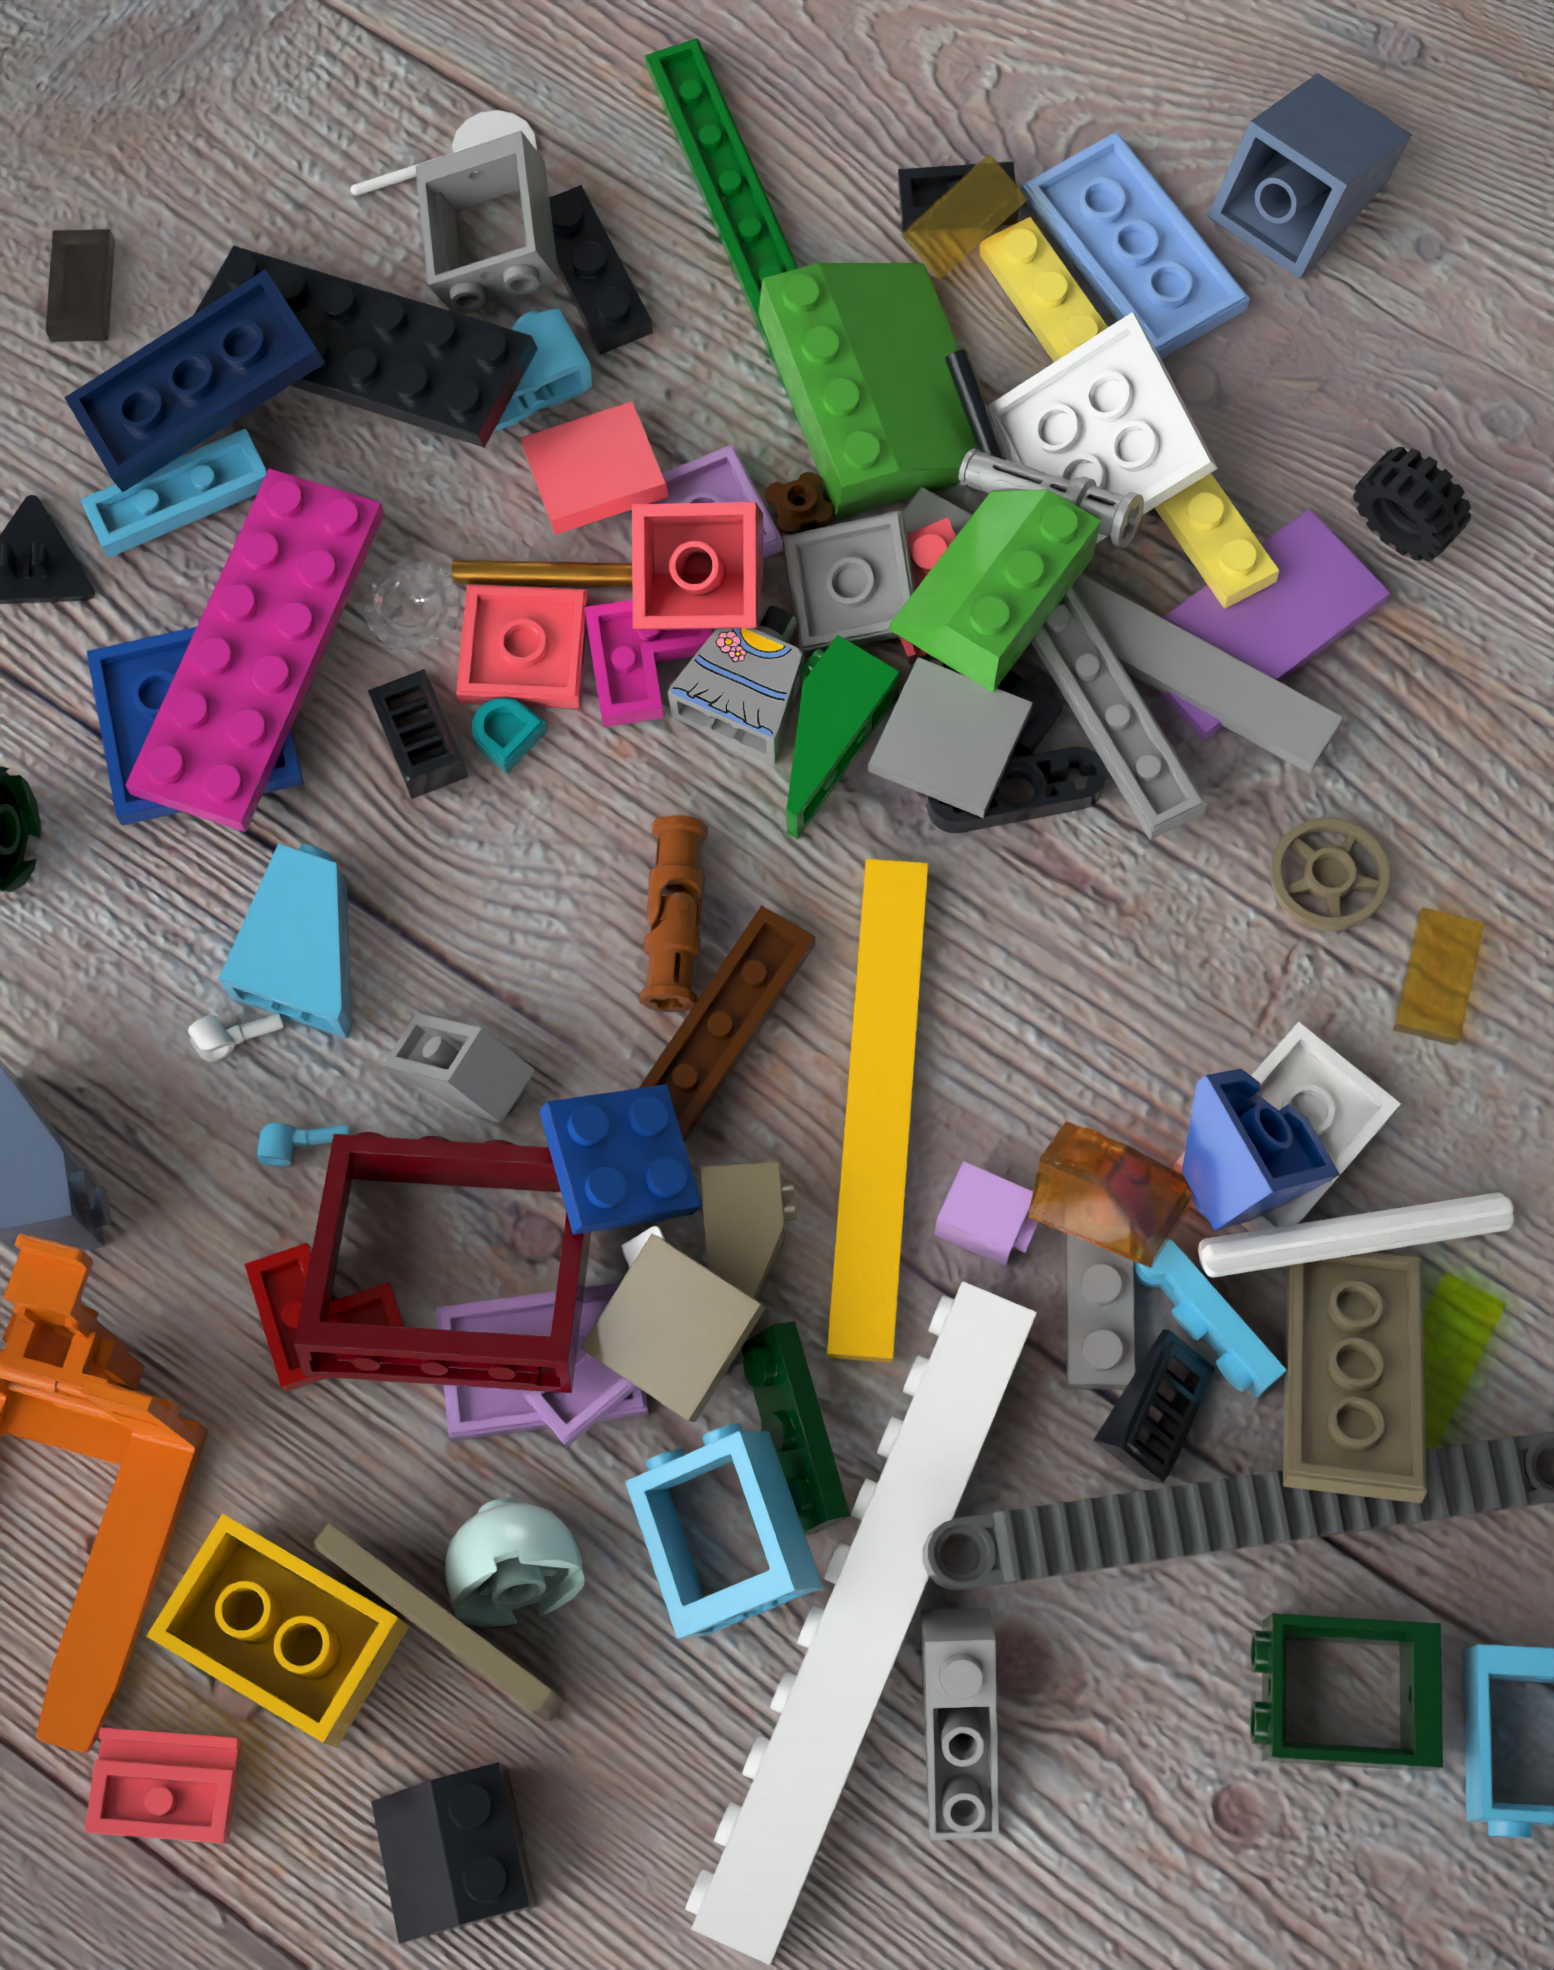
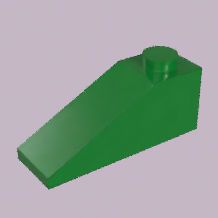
M839 635L834 638L825 652L817 649L810 656L800 676L803 687L786 808L787 834L797 840L898 698L900 671Z

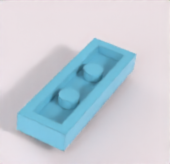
M245 428L176 458L124 492L114 484L80 500L107 558H110L256 495L267 470Z

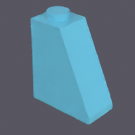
M278 843L218 980L232 1000L273 1014L279 1013L281 1017L347 1039L352 1029L346 882L335 862V858L326 851L306 844L300 845L299 850Z

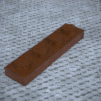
M762 905L639 1087L667 1084L684 1143L815 946V936Z

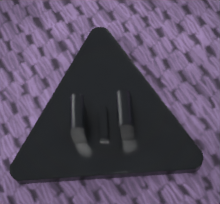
M27 496L0 534V604L91 600L95 595V590L37 496Z

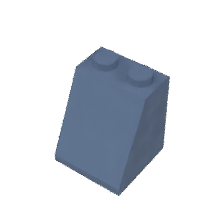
M1317 73L1250 121L1207 216L1301 279L1385 186L1412 134Z

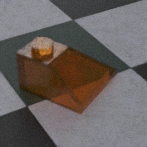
M1066 1121L1040 1156L1028 1218L1151 1268L1193 1203L1192 1190L1181 1173L1124 1143L1103 1136L1096 1130L1084 1128Z

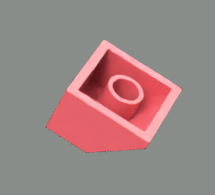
M756 502L632 504L634 630L758 628L763 583V512Z

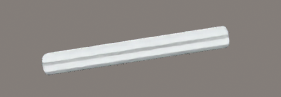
M1497 1192L1205 1238L1198 1246L1199 1263L1202 1271L1214 1278L1507 1231L1514 1224V1207L1510 1198Z

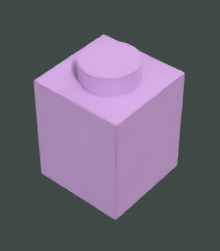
M963 1161L936 1220L934 1235L1006 1267L1013 1250L1016 1249L1026 1253L1041 1219V1217L1030 1213L1036 1192Z

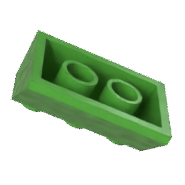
M1049 489L991 491L891 621L889 630L993 693L1092 560L1101 520Z

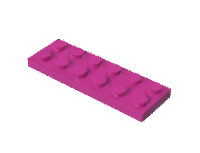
M268 469L125 784L131 795L244 832L247 831L384 517L381 502L277 470Z

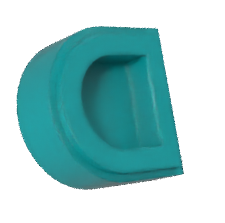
M506 697L495 698L484 703L477 710L472 721V733L477 748L506 774L548 732L545 721L521 702Z

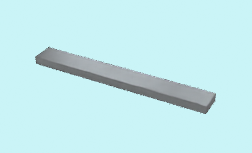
M920 487L903 512L907 533L949 518L955 536H957L972 517L971 513L923 487ZM1083 574L1078 577L1073 586L1129 675L1164 694L1167 691L1173 693L1221 721L1220 725L1311 774L1340 728L1343 716Z

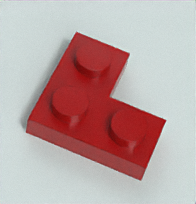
M308 1243L244 1264L280 1387L285 1392L328 1378L303 1376L294 1345L312 1248ZM390 1282L330 1302L327 1322L405 1327L397 1298Z

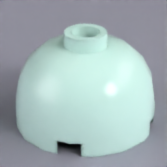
M509 1498L493 1500L483 1505L478 1510V1514L467 1520L451 1539L445 1557L446 1591L452 1609L454 1608L456 1618L462 1623L477 1627H497L516 1624L518 1622L512 1610L540 1602L539 1617L550 1613L572 1600L582 1589L585 1582L579 1548L571 1531L550 1510L529 1503H517Z

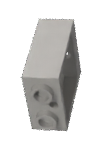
M522 131L415 166L427 282L431 290L450 311L456 313L474 311L483 307L486 303L515 294H528L540 286L559 281L545 161ZM520 190L527 246L462 267L456 211Z

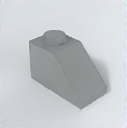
M420 1013L415 1014L383 1064L392 1073L465 1114L502 1124L507 1114L512 1112L521 1102L524 1095V1087L535 1071L534 1068L483 1027Z

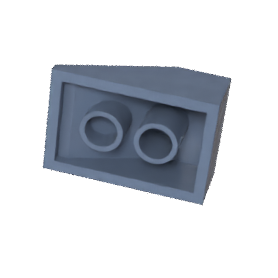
M0 1060V1240L18 1255L20 1250L14 1244L17 1236L22 1233L75 1246L83 1251L105 1247L102 1226L109 1225L111 1222L110 1206L103 1186L96 1187L88 1171L83 1168L19 1079Z

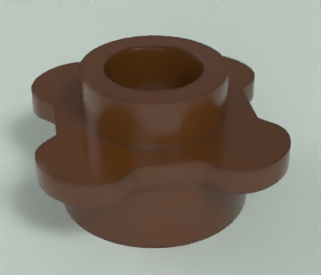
M805 472L800 475L798 480L785 484L774 482L767 487L765 498L768 504L775 507L776 526L779 531L788 535L818 528L819 525L828 523L832 519L833 505L824 500L821 493L822 479L820 476L812 472ZM796 500H803L805 504L796 506L794 502Z

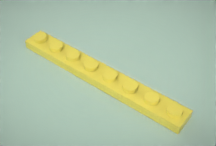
M1031 217L980 241V257L1053 362H1056L1108 328ZM1211 473L1155 507L1164 523L1224 609L1277 582L1279 575L1278 567Z

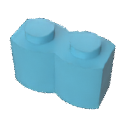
M560 309L528 312L521 316L514 326L510 328L531 335L538 349L494 431L517 424L539 409L557 406L581 395L592 387L590 362Z

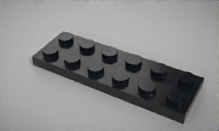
M234 245L194 313H198L266 269L326 362L290 386L483 448L487 445L538 349L532 336Z

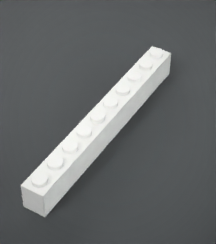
M963 1281L955 1299L945 1295L942 1296L928 1332L938 1335L939 1338L930 1359L919 1355L916 1357L903 1389V1393L913 1396L904 1421L893 1416L891 1417L879 1445L877 1454L888 1458L878 1483L867 1478L865 1479L853 1507L851 1517L862 1521L851 1546L841 1541L838 1543L825 1574L824 1580L835 1584L826 1608L824 1610L813 1605L800 1633L797 1644L808 1648L798 1674L785 1670L773 1697L770 1709L781 1713L770 1740L758 1735L743 1769L742 1775L753 1779L744 1804L740 1806L733 1802L729 1803L716 1833L714 1842L725 1846L714 1874L704 1869L701 1870L687 1902L685 1910L697 1915L692 1925V1930L768 1965L772 1964L930 1576L927 1574L923 1563V1546L928 1535L937 1526L954 1519L1037 1312Z

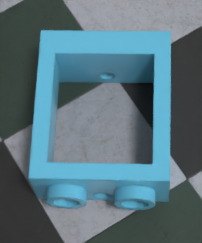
M740 1423L715 1429L702 1437L704 1447L685 1454L684 1449H675L654 1456L645 1462L648 1472L625 1481L677 1639L713 1634L823 1588L769 1431H743ZM733 1461L770 1570L705 1597L669 1489Z
M1477 1644L1462 1651L1467 1822L1488 1823V1836L1532 1838V1825L1554 1826V1806L1493 1803L1490 1680L1554 1684V1648Z

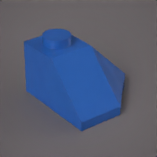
M1241 1068L1205 1075L1198 1080L1192 1106L1182 1174L1192 1190V1198L1196 1208L1209 1220L1214 1231L1249 1222L1340 1175L1308 1118L1289 1104L1280 1110L1276 1109L1256 1094L1260 1091V1082Z

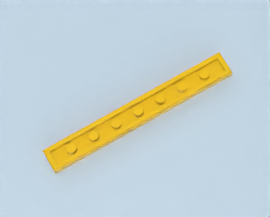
M867 858L865 861L827 1358L893 1363L928 863Z

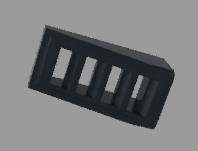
M425 669L368 690L411 799L469 777L458 745ZM420 690L421 698L393 709H388L386 702ZM428 709L429 716L396 728L394 721ZM434 727L436 728L437 734L405 746L402 743V739ZM443 745L445 752L411 764L409 758Z
M1163 1329L1093 1440L1138 1477L1163 1484L1178 1459L1213 1376L1215 1367L1173 1332ZM1172 1357L1190 1371L1184 1382L1168 1369ZM1161 1382L1176 1393L1171 1402L1158 1392ZM1151 1405L1163 1414L1158 1423L1148 1416ZM1141 1429L1150 1435L1145 1444L1137 1439Z

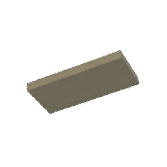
M1376 1251L1286 1266L1285 1369L1287 1371L1284 1373L1283 1487L1422 1504L1427 1493L1422 1257Z
M329 1522L313 1542L316 1544V1550L546 1722L547 1719L551 1721L565 1701L553 1690Z

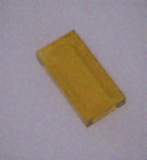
M987 154L900 236L936 278L940 280L1028 199L990 154Z
M1424 907L1421 908L1414 929L1393 1025L1394 1031L1456 1046L1462 1033L1484 922Z

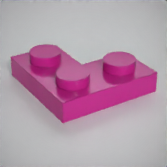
M633 600L584 607L603 727L664 718L655 663L694 657L711 636L712 629L634 630Z

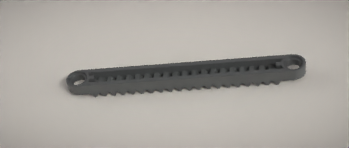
M1554 1432L1517 1437L1511 1436L1490 1441L1484 1440L1469 1444H1456L1442 1448L1426 1449L1427 1493L1422 1504L1283 1487V1471H1271L1256 1475L1250 1474L1229 1479L1223 1478L1208 1482H1195L1181 1486H1168L1153 1490H1140L1126 1494H1113L1098 1498H1085L1071 1502H1058L1043 1506H1030L1016 1510H1003L995 1513L955 1518L940 1524L928 1535L923 1546V1563L927 1574L937 1585L948 1590L964 1591L1553 1503L1554 1486L1545 1483L1539 1477L1536 1470V1459L1544 1448L1554 1450ZM951 1535H963L969 1538L976 1546L978 1552L977 1563L968 1574H954L948 1571L942 1563L940 1557L941 1546L944 1540Z

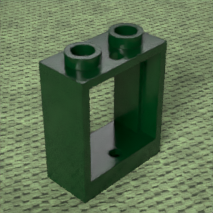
M1272 1613L1262 1620V1631L1253 1630L1250 1649L1251 1669L1253 1673H1262V1701L1252 1702L1250 1737L1252 1744L1262 1745V1761L1427 1772L1443 1768L1441 1623ZM1286 1639L1399 1646L1400 1749L1286 1742Z

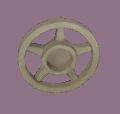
M1317 818L1295 826L1281 839L1271 861L1270 882L1276 900L1290 916L1306 926L1336 932L1360 925L1379 909L1389 888L1390 867L1383 848L1368 831L1343 819ZM1321 831H1331L1347 835L1339 848L1326 847L1314 851L1299 839L1305 835ZM1355 840L1362 844L1372 856L1377 867L1378 880L1357 874L1355 862L1349 855ZM1291 846L1306 866L1303 878L1285 887L1281 875V863L1285 852ZM1350 890L1376 892L1374 898L1363 909L1351 915L1341 917L1340 898L1347 895ZM1311 893L1315 897L1324 900L1329 917L1307 911L1297 904L1292 897Z

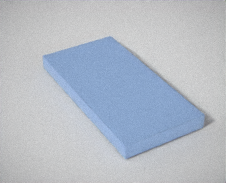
M1117 131L1022 184L1021 198L1112 315L1119 321L1133 312L1142 321L1161 359L1248 309L1250 297Z

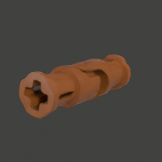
M663 816L655 819L652 823L651 833L657 838L655 868L651 869L648 874L647 921L651 925V929L644 936L643 952L649 956L647 987L641 990L639 1002L646 1008L656 1011H689L697 1002V995L691 991L693 959L697 958L700 954L701 939L698 925L701 921L705 876L699 871L701 842L706 840L708 836V826L702 820L691 816Z

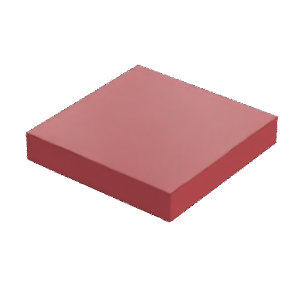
M633 401L520 437L526 459L555 535L632 510V504H651L669 498L665 480Z
M467 584L456 691L458 703L483 705L492 699L506 697L515 699L526 707L580 709L587 629L584 607L589 605L588 590Z

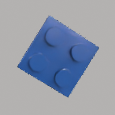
M667 1084L547 1101L539 1110L573 1235L693 1215L702 1207Z

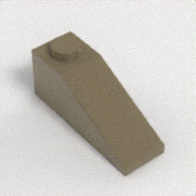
M779 1161L700 1167L707 1268L760 1301L785 1242L784 1221L797 1220L794 1181L781 1182ZM732 1362V1364L730 1365V1367L728 1368V1370H727V1372H726L725 1374H729L730 1369H731V1367H732V1365H733V1362Z

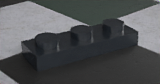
M582 185L549 197L558 273L599 354H604L652 334V320Z

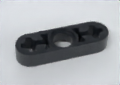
M1070 747L1012 758L1009 760L989 804L991 808L987 809L984 818L967 811L954 813L950 804H943L945 802L928 796L927 802L928 815L933 824L939 829L949 833H963L1086 809L1095 804L1102 794L1106 779V767L1097 753L1085 747ZM1069 768H1078L1081 776H1090L1087 778L1085 789H1076L1073 781H1063L1067 778ZM1042 772H1049L1048 784L1053 783L1051 797L1044 796L1045 778ZM1009 777H1022L1031 783L1034 795L1024 803H1010L999 792L998 787L1001 782Z

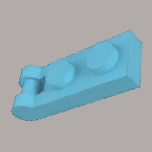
M1162 1235L1151 1236L1143 1242L1134 1260V1277L1137 1282L1150 1289L1160 1288L1175 1305L1171 1312L1179 1326L1192 1339L1198 1341L1203 1337L1220 1356L1216 1360L1218 1369L1234 1388L1240 1392L1248 1388L1256 1399L1261 1397L1287 1371L1285 1367L1175 1242Z

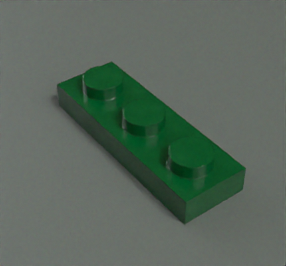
M796 1322L773 1324L747 1340L741 1347L744 1357L743 1370L747 1382L753 1389L762 1422L761 1431L770 1432L806 1536L816 1534L851 1515Z

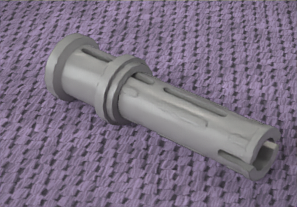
M971 448L966 453L959 469L958 478L961 481V486L986 493L991 491L1049 489L1100 519L1099 534L1111 537L1112 544L1121 548H1125L1130 544L1142 518L1144 508L1142 495L1129 492L1123 496L1097 487L1095 480L1082 476L1081 478L1069 481L991 456L975 448Z

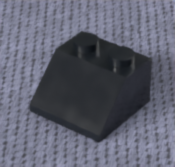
M499 1762L432 1779L371 1801L399 1944L538 1907L507 1766Z

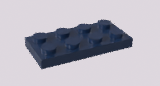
M265 269L64 398L111 479L124 492L326 362Z

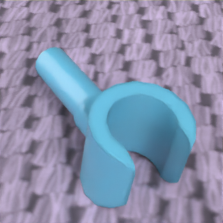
M269 1123L264 1126L259 1134L257 1147L258 1161L268 1166H290L294 1146L307 1147L309 1145L332 1143L334 1134L349 1135L348 1125L305 1130V1128L295 1129V1127L283 1123Z

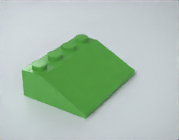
M816 263L762 278L758 315L816 468L822 479L829 502L833 505L835 518L840 519L912 498L920 487L932 492L960 484L961 481L958 476L963 458L971 448H978L945 361L947 355L959 349L925 264Z

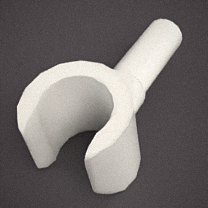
M278 1013L246 1024L235 1025L225 1030L215 1015H208L194 1022L188 1028V1033L191 1036L190 1042L199 1056L207 1062L215 1063L227 1057L233 1051L235 1045L243 1043L244 1040L283 1029V1024Z

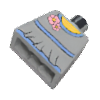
M767 606L758 621V628L715 629L669 688L668 697L671 717L776 763L802 685L800 676L804 668V653L799 648L788 644L798 626L795 617L779 607Z

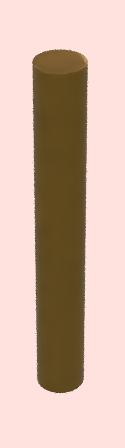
M453 560L452 583L633 587L632 563Z

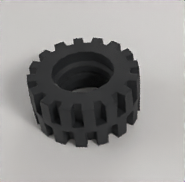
M1396 447L1394 450L1391 448L1370 468L1354 488L1356 490L1353 494L1354 501L1360 504L1357 510L1360 516L1367 517L1369 520L1366 523L1369 529L1377 531L1381 535L1380 540L1386 545L1389 543L1393 544L1396 552L1405 556L1409 553L1413 560L1421 561L1424 558L1426 561H1432L1435 557H1438L1460 534L1471 519V514L1468 513L1471 509L1470 502L1462 498L1465 491L1461 485L1453 484L1451 481L1453 475L1447 469L1441 471L1437 468L1436 460L1430 456L1423 459L1420 451L1412 448L1409 452L1404 447Z

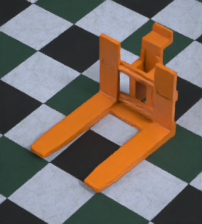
M22 1233L17 1236L14 1244L20 1252L3 1296L14 1305V1309L2 1338L6 1342L4 1351H0V1440L4 1435H11L120 1465L50 1671L36 1737L41 1742L80 1753H88L96 1741L100 1727L103 1726L122 1684L209 1430L199 1422L178 1417L181 1407L174 1401L136 1391L145 1366L129 1353L130 1348L97 1321L98 1311L80 1304L81 1296L93 1265V1259L81 1248Z

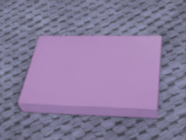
M621 1282L585 1287L578 1346L586 1340ZM556 1291L436 1307L438 1329L551 1336ZM444 1385L448 1435L451 1442L548 1429L549 1427L524 1398L522 1393L526 1390ZM637 1388L599 1421L649 1415L647 1393Z

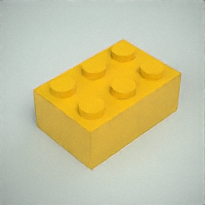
M222 1513L146 1637L320 1742L338 1748L408 1630L409 1625L379 1605Z

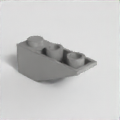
M990 1609L921 1610L929 1841L999 1839L996 1641Z

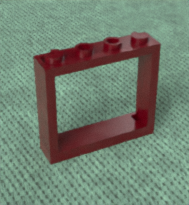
M361 1132L356 1135L334 1134L294 1343L303 1376L572 1393L592 1232L573 1235L567 1213L551 1336L327 1322L352 1179L561 1192L549 1147L520 1146L505 1140H489L485 1143L456 1142L440 1136H425L420 1139L392 1138L375 1132Z

